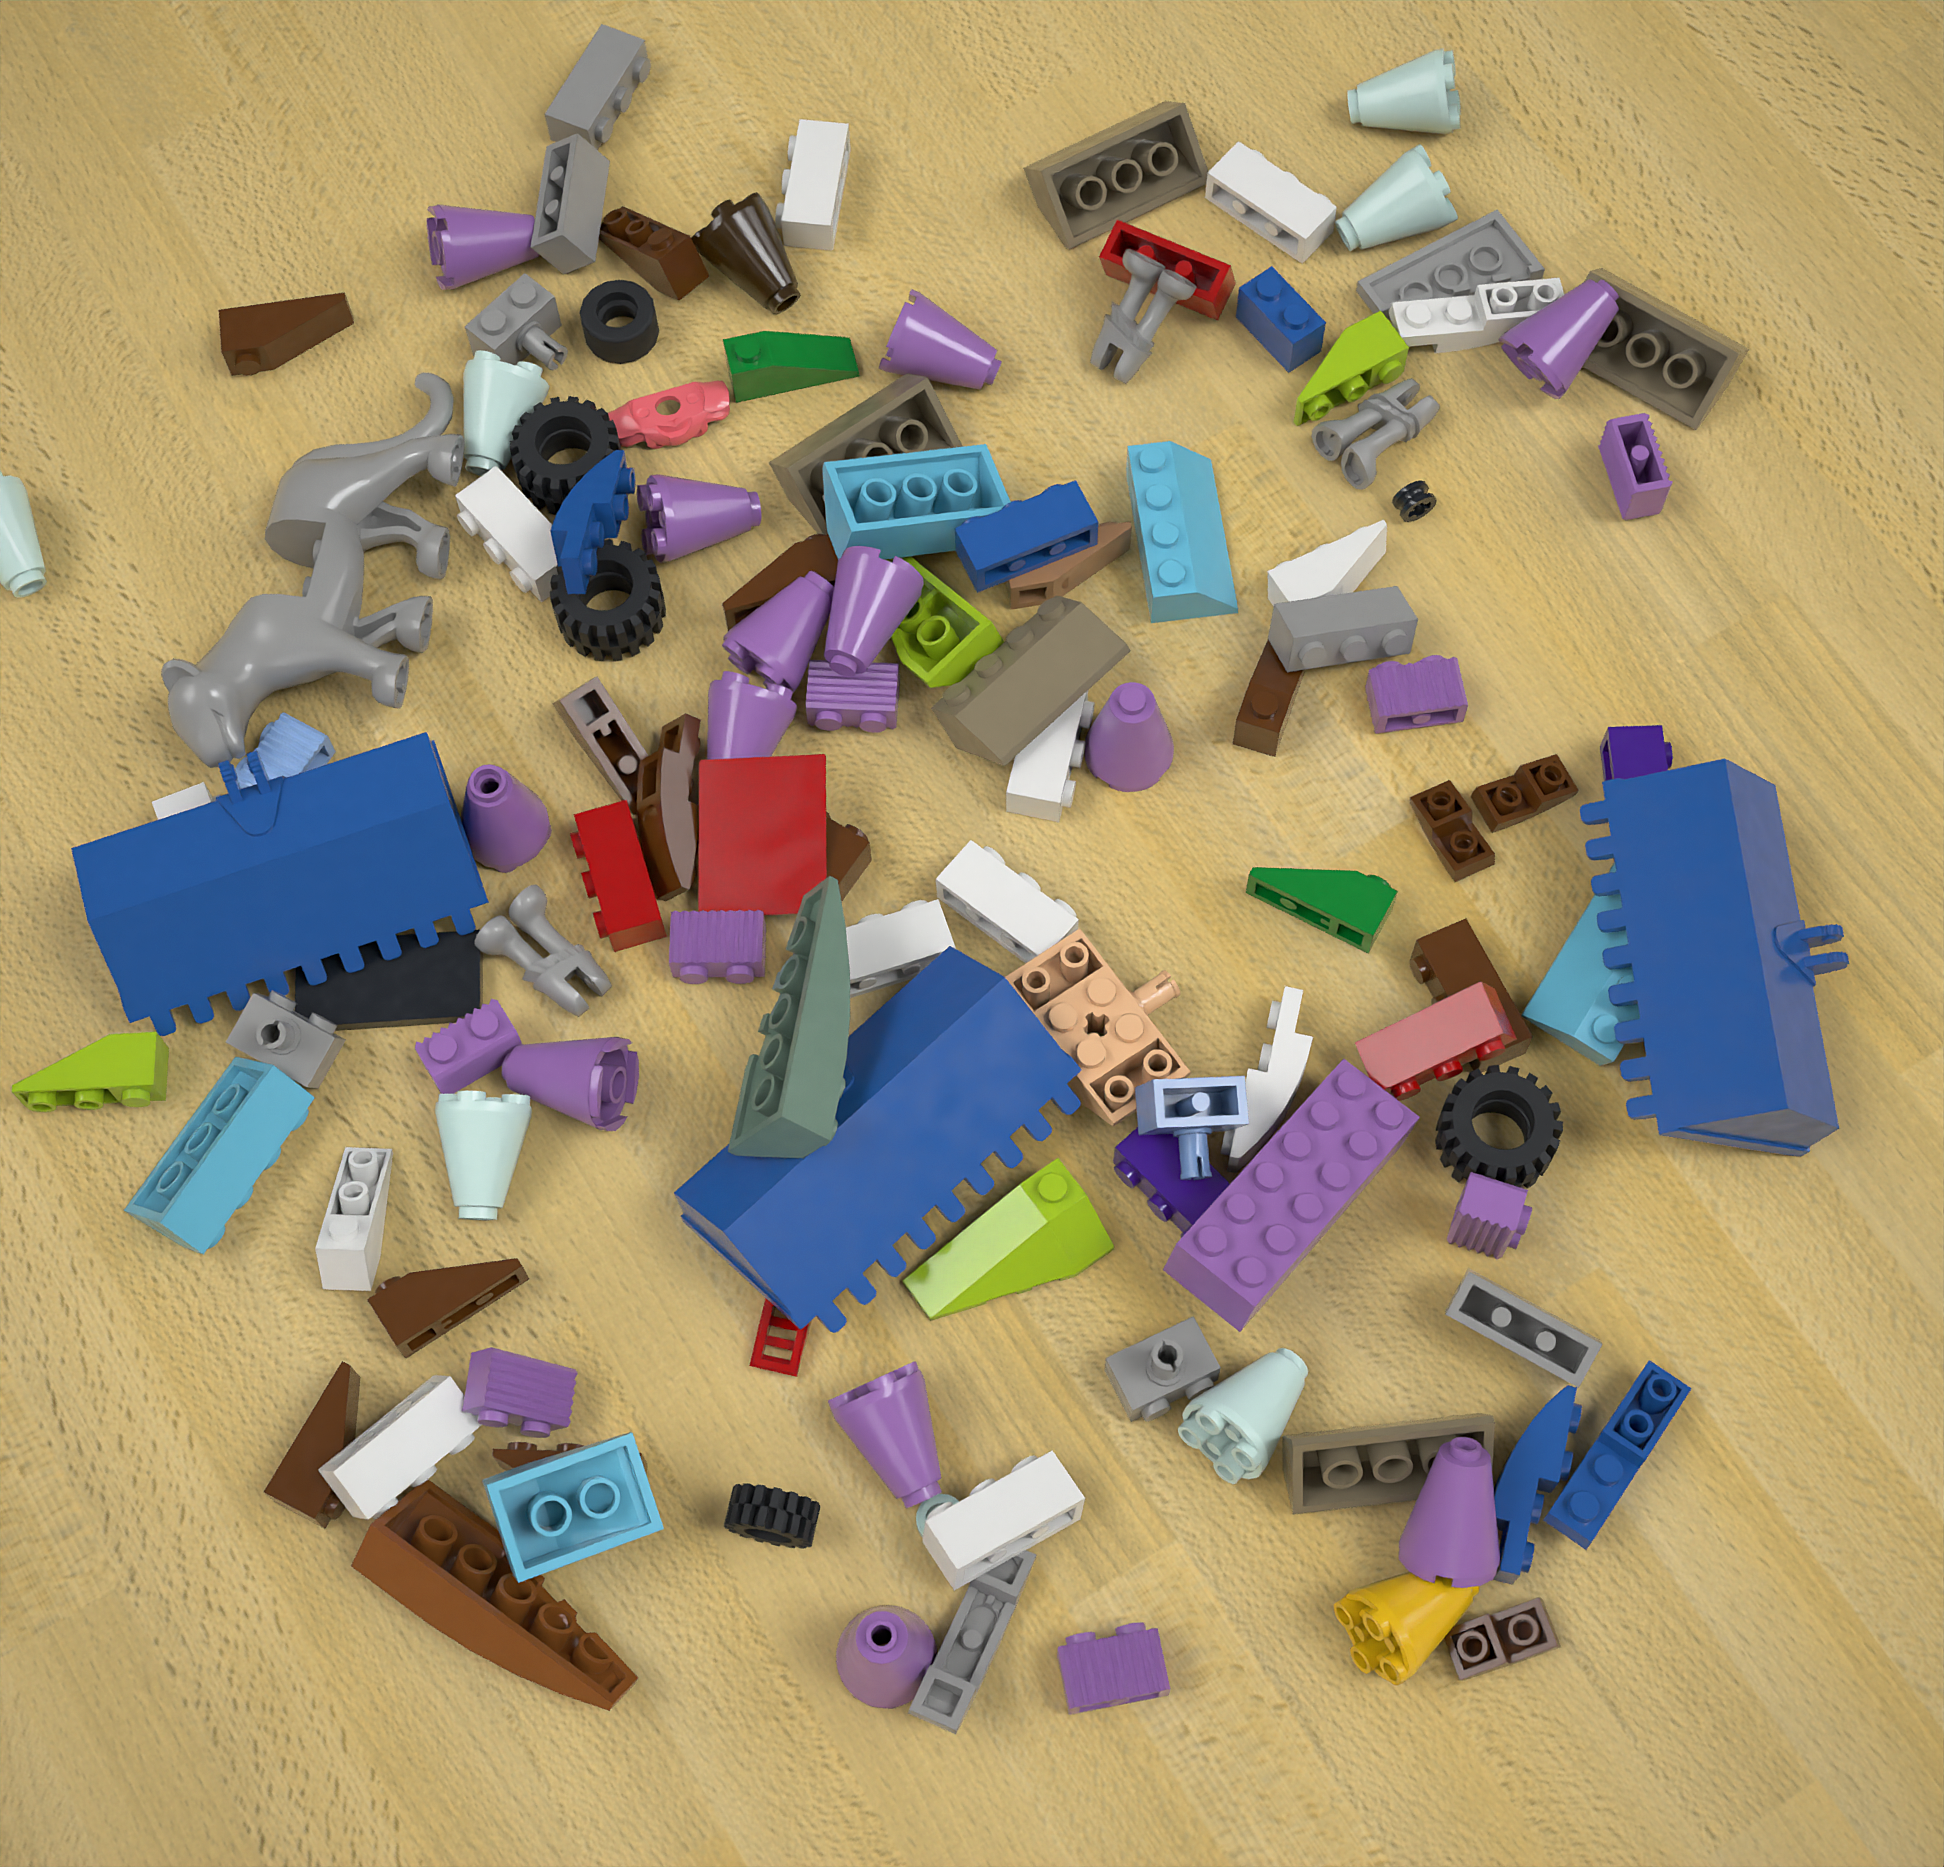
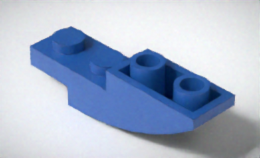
M615 450L589 470L570 491L555 516L550 532L557 565L562 566L568 594L586 593L590 576H595L597 572V548H603L604 539L617 538L621 522L628 519V495L635 492L636 478L634 468L627 467L624 450Z
M1649 1360L1576 1468L1543 1521L1586 1550L1692 1388Z
M1567 1385L1542 1408L1512 1449L1494 1486L1497 1530L1502 1531L1499 1545L1500 1563L1493 1580L1513 1585L1521 1572L1528 1573L1530 1570L1535 1544L1527 1542L1530 1523L1538 1524L1544 1502V1495L1538 1494L1536 1491L1551 1493L1558 1485L1559 1480L1567 1481L1570 1473L1573 1452L1566 1451L1565 1448L1568 1433L1576 1434L1582 1412V1405L1574 1403L1577 1387Z

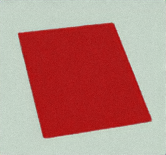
M811 754L701 760L699 762L698 912L702 910L707 912L711 910L716 912L720 910L725 912L729 910L735 912L738 910L744 912L760 910L763 911L764 915L798 914L803 896L827 878L826 755Z

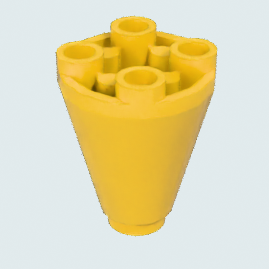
M1407 1572L1355 1588L1337 1601L1333 1609L1338 1621L1345 1627L1354 1645L1350 1648V1654L1356 1666L1365 1674H1369L1374 1670L1379 1676L1398 1686L1417 1672L1471 1606L1473 1597L1479 1593V1586L1467 1588L1451 1587L1453 1578L1436 1575L1435 1583L1419 1578L1411 1572Z

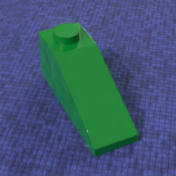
M760 331L723 339L727 369L736 403L860 377L850 337Z
M1253 867L1248 875L1246 887L1247 894L1368 954L1393 910L1398 893L1397 890L1391 888L1386 880L1379 876H1366L1358 871Z

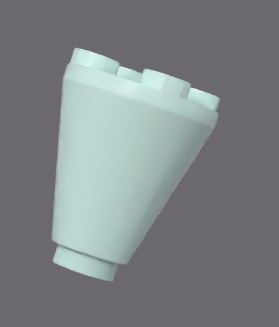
M1434 50L1358 84L1357 89L1348 90L1347 96L1351 123L1361 122L1362 126L1439 134L1453 133L1455 129H1460L1459 115H1461L1459 92L1458 90L1450 91V89H1455L1454 75H1456L1453 50Z
M1419 144L1405 152L1342 212V218L1335 221L1337 231L1349 251L1357 247L1362 250L1440 229L1458 219L1452 203L1447 197H1444L1451 193L1449 185L1440 170L1432 173L1429 168L1431 167L1430 159L1422 145Z
M481 350L475 352L474 359L468 360L464 369V458L467 460L465 468L479 476L484 475L495 466L500 470L506 468L512 457L510 441L513 440L512 431L514 426H522L520 417L525 412L532 414L534 412L533 406L540 402L543 403L549 390L548 383L541 378L543 371L541 367L524 361L518 362L517 366L501 362V358L494 353Z
M0 471V584L6 590L12 591L15 597L20 598L29 596L45 586L47 582L44 577L46 570L27 490L20 478L3 476Z
M457 1091V1094H439L435 1114L454 1206L459 1207V1219L497 1220L498 1209L503 1208L531 1119L532 1107L530 1106V1096L503 1094L501 1098L486 1097V1092Z
M1279 1348L1275 1353L1271 1352L1194 1398L1186 1406L1182 1414L1183 1423L1178 1427L1180 1437L1192 1448L1200 1449L1214 1463L1213 1467L1216 1473L1228 1483L1236 1484L1240 1478L1249 1480L1259 1477L1268 1465L1305 1385L1304 1379L1308 1375L1306 1364L1297 1354L1286 1348Z

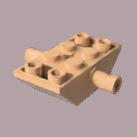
M1079 928L1005 977L1060 1048L1070 1055L1081 1068V1071L1068 1082V1085L1085 1107L1114 1127L1137 1111L1135 1087L1153 1079L1187 1078L1190 1075L1191 1071L1148 1017L1149 1014L1173 998L1181 995L1175 980L1173 979L1168 982L1171 975L1167 971H1161L1159 975L1133 992L1127 990ZM1095 1032H1100V1033L1104 1034V1036L1100 1037V1036H1099L1097 1033H1095Z

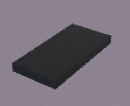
M475 930L465 935H459L457 931L437 932L438 943L427 948L420 946L416 934L396 935L402 954L391 960L383 958L377 941L361 945L359 949L364 960V968L353 973L345 970L339 953L321 959L327 974V980L317 985H310L308 983L302 966L296 967L295 1002L297 1005L295 1006V1012L308 1019L312 1012L336 1024L337 1028L335 1031L456 1023L458 1018L464 1019L466 1013L473 1014L474 1008L481 1009L483 1004V952L475 946V939L480 930Z

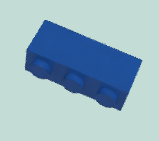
M1074 480L1064 485H1052L1041 494L1027 500L1012 501L1001 510L984 517L975 516L966 520L961 526L955 528V550L978 593L1097 545L1099 522L1080 486Z

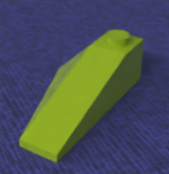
M911 556L900 557L920 573L924 585L920 598L891 636L896 652L903 665L930 688L959 683L975 669V664L981 658L992 654L1004 643V640L992 621ZM894 558L884 560L892 563Z

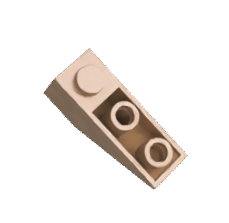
M1105 522L1099 524L1097 545L1005 581L1011 610L1041 605L1056 595L1063 597L1130 550L1131 522Z

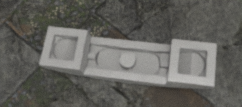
M1025 1550L970 1581L968 1590L933 1665L929 1666L909 1708V1714L956 1735L1002 1641L1035 1562L1036 1554Z

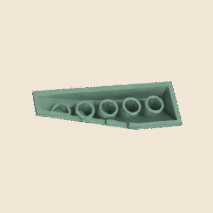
M832 876L826 878L803 896L786 946V950L792 952L793 956L785 962L781 971L777 973L772 990L780 993L778 1001L773 1007L771 1014L763 1015L758 1032L766 1036L759 1056L756 1054L750 1055L745 1068L728 1152L735 1156L805 1158L820 1147L828 1145L837 1131L836 1111L838 1101L843 1094L846 1084L843 1074L847 1058L850 1024V966L838 880Z

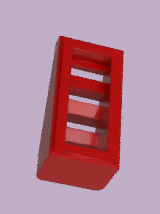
M765 1298L749 1366L797 1377L812 1320L805 1327L799 1329L790 1320L774 1316L776 1307ZM771 1326L796 1331L795 1341L769 1335ZM766 1345L791 1350V1359L787 1360L764 1354Z

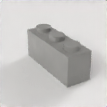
M601 24L545 113L550 140L558 142L578 133L597 150L602 142L606 143L609 140L616 119L621 112H626L631 103L634 90L639 82L643 83L650 72L651 62L647 56L644 39Z
M578 133L546 146L531 248L563 274L592 264L596 260L610 161Z
M1398 586L1276 603L1273 607L1268 639L1286 671L1292 672L1410 654L1418 618Z
M1470 1268L1466 1271L1445 1310L1447 1316L1578 1388L1602 1346L1601 1341Z

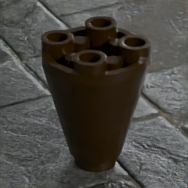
M758 192L747 196L743 201L736 204L730 199L720 203L711 212L714 220L707 227L696 232L691 238L697 251L766 309L770 308L773 314H779L789 309L798 301L801 294L797 289V279L769 207Z

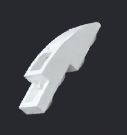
M1560 278L1477 285L1475 294L1469 296L1392 302L1389 316L1392 326L1408 347L1433 344L1435 354L1498 343L1499 338L1506 331L1563 296L1564 292Z
M1285 986L1282 1001L1272 1000L1267 1028L1275 1029L1273 1045L1263 1043L1258 1070L1248 1068L1245 1081L1249 1124L1231 1131H1225L1221 1154L1230 1156L1227 1167L1228 1172L1237 1173L1270 1140L1288 1112L1301 1083L1313 1039L1312 1036L1295 1033L1303 994L1301 989Z

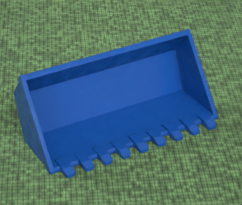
M427 732L287 778L280 776L269 780L261 757L256 750L246 754V761L257 784L241 789L234 765L229 760L220 762L218 765L228 794L216 797V801L71 848L87 921L117 986L129 1023L150 1017L156 1032L160 1036H166L176 1031V1022L171 1009L188 1004L197 1023L201 1024L214 1018V1010L209 1000V997L226 991L233 1009L240 1011L246 1007L251 998L246 985L248 983L264 978L269 992L273 990L285 996L289 993L290 989L284 971L302 966L310 985L323 983L327 980V974L321 959L339 953L347 972L359 971L364 968V960L359 946L377 941L385 960L397 958L402 954L396 934L412 928L415 930L421 947L427 948L436 945L439 938L433 921L450 915L459 935L475 931L476 926L470 909L489 903L438 749L435 741L430 740Z
M1727 759L1629 779L1617 778L1602 781L1605 800L1582 805L1580 807V816L1582 822L1586 825L1609 822L1611 836L1588 840L1585 848L1590 860L1615 859L1616 872L1592 877L1591 886L1596 896L1620 894L1622 908L1598 913L1597 924L1599 930L1604 933L1626 930L1628 940L1627 945L1605 949L1602 956L1606 968L1623 969L1632 967L1634 977L1633 982L1610 986L1608 994L1609 1000L1614 1006L1638 1004L1640 1019L1617 1023L1614 1026L1616 1040L1621 1044L1644 1041L1646 1051L1645 1057L1622 1061L1620 1070L1621 1076L1627 1082L1650 1079L1653 1094L1628 1099L1626 1102L1628 1116L1633 1120L1656 1118L1658 1132L1661 1136L1802 1157L1810 1152V1146L1839 1129L1813 987L1816 985L1815 975L1844 969L1848 966L1849 959L1846 952L1837 951L1813 956L1810 954L1809 948L1841 941L1842 937H1844L1843 927L1831 924L1806 928L1804 920H1800L1776 786Z
M949 946L848 1036L847 1058L843 1074L846 1084L843 1094L838 1101L835 1117L838 1127L831 1142L826 1146L820 1147L805 1158L735 1156L728 1152V1144L674 1192L683 1211L681 1218L696 1235L799 1329L805 1327L816 1316L829 1331L836 1333L847 1322L846 1317L833 1303V1300L843 1290L847 1289L860 1304H868L877 1294L876 1289L863 1275V1272L876 1261L889 1276L897 1277L906 1269V1262L892 1246L896 1241L906 1234L918 1248L923 1250L929 1248L935 1242L936 1235L922 1219L923 1216L935 1206L948 1221H958L965 1214V1207L953 1194L952 1190L963 1179L977 1194H987L994 1187V1180L981 1163L990 1154L994 1153L1006 1167H1016L1023 1160V1153L1010 1138L1016 1130L1022 1126L1034 1140L1044 1141L1052 1133V1127L1038 1111L1051 1099L1058 1109L1067 1115L1073 1114L1080 1107V1100L1067 1083L1081 1071V1068L1070 1055L1060 1048L1004 976Z

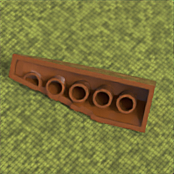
M429 1479L416 1486L399 1500L395 1506H392L370 1524L351 1567L430 1626L473 1653L540 1686L608 1711L637 1682L638 1676L596 1632L586 1633L576 1622L577 1612L565 1599L557 1602L542 1586L545 1580L542 1575L518 1583L513 1576L499 1531Z

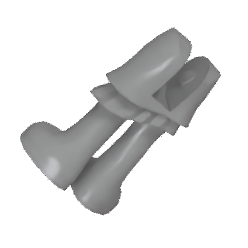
M1127 249L1122 258L1123 265L1132 275L1129 287L1120 305L1112 302L1111 315L1105 314L1104 323L1095 342L1090 360L1092 365L1103 370L1113 359L1118 347L1124 350L1115 368L1114 378L1125 384L1133 378L1141 365L1152 355L1150 351L1154 346L1152 339L1169 310L1178 300L1190 298L1197 288L1180 274L1166 270L1165 266L1131 249ZM1157 282V292L1140 323L1137 324L1135 318L1150 290Z
M1407 379L1382 393L1371 395L1368 400L1358 404L1359 412L1343 420H1330L1319 423L1312 430L1313 444L1319 454L1326 460L1334 461L1342 455L1341 470L1344 477L1354 488L1363 490L1370 486L1376 477V458L1396 442H1407L1417 437L1420 431L1436 416L1440 405L1430 395L1407 410L1405 406L1412 401L1420 389V385L1414 379ZM1369 428L1377 430L1368 437L1351 444L1353 440Z
M538 885L528 886L513 900L509 908V917L518 928L534 938L551 955L542 958L522 939L510 921L502 915L492 918L481 928L476 936L475 946L486 954L504 955L515 961L526 970L522 980L534 983L533 988L546 994L560 1007L580 1017L589 1009V1006L567 981L576 974L599 996H603L612 987L611 982L603 969L596 963L590 951H585L583 945L577 944L574 946L546 919L547 897L544 891Z

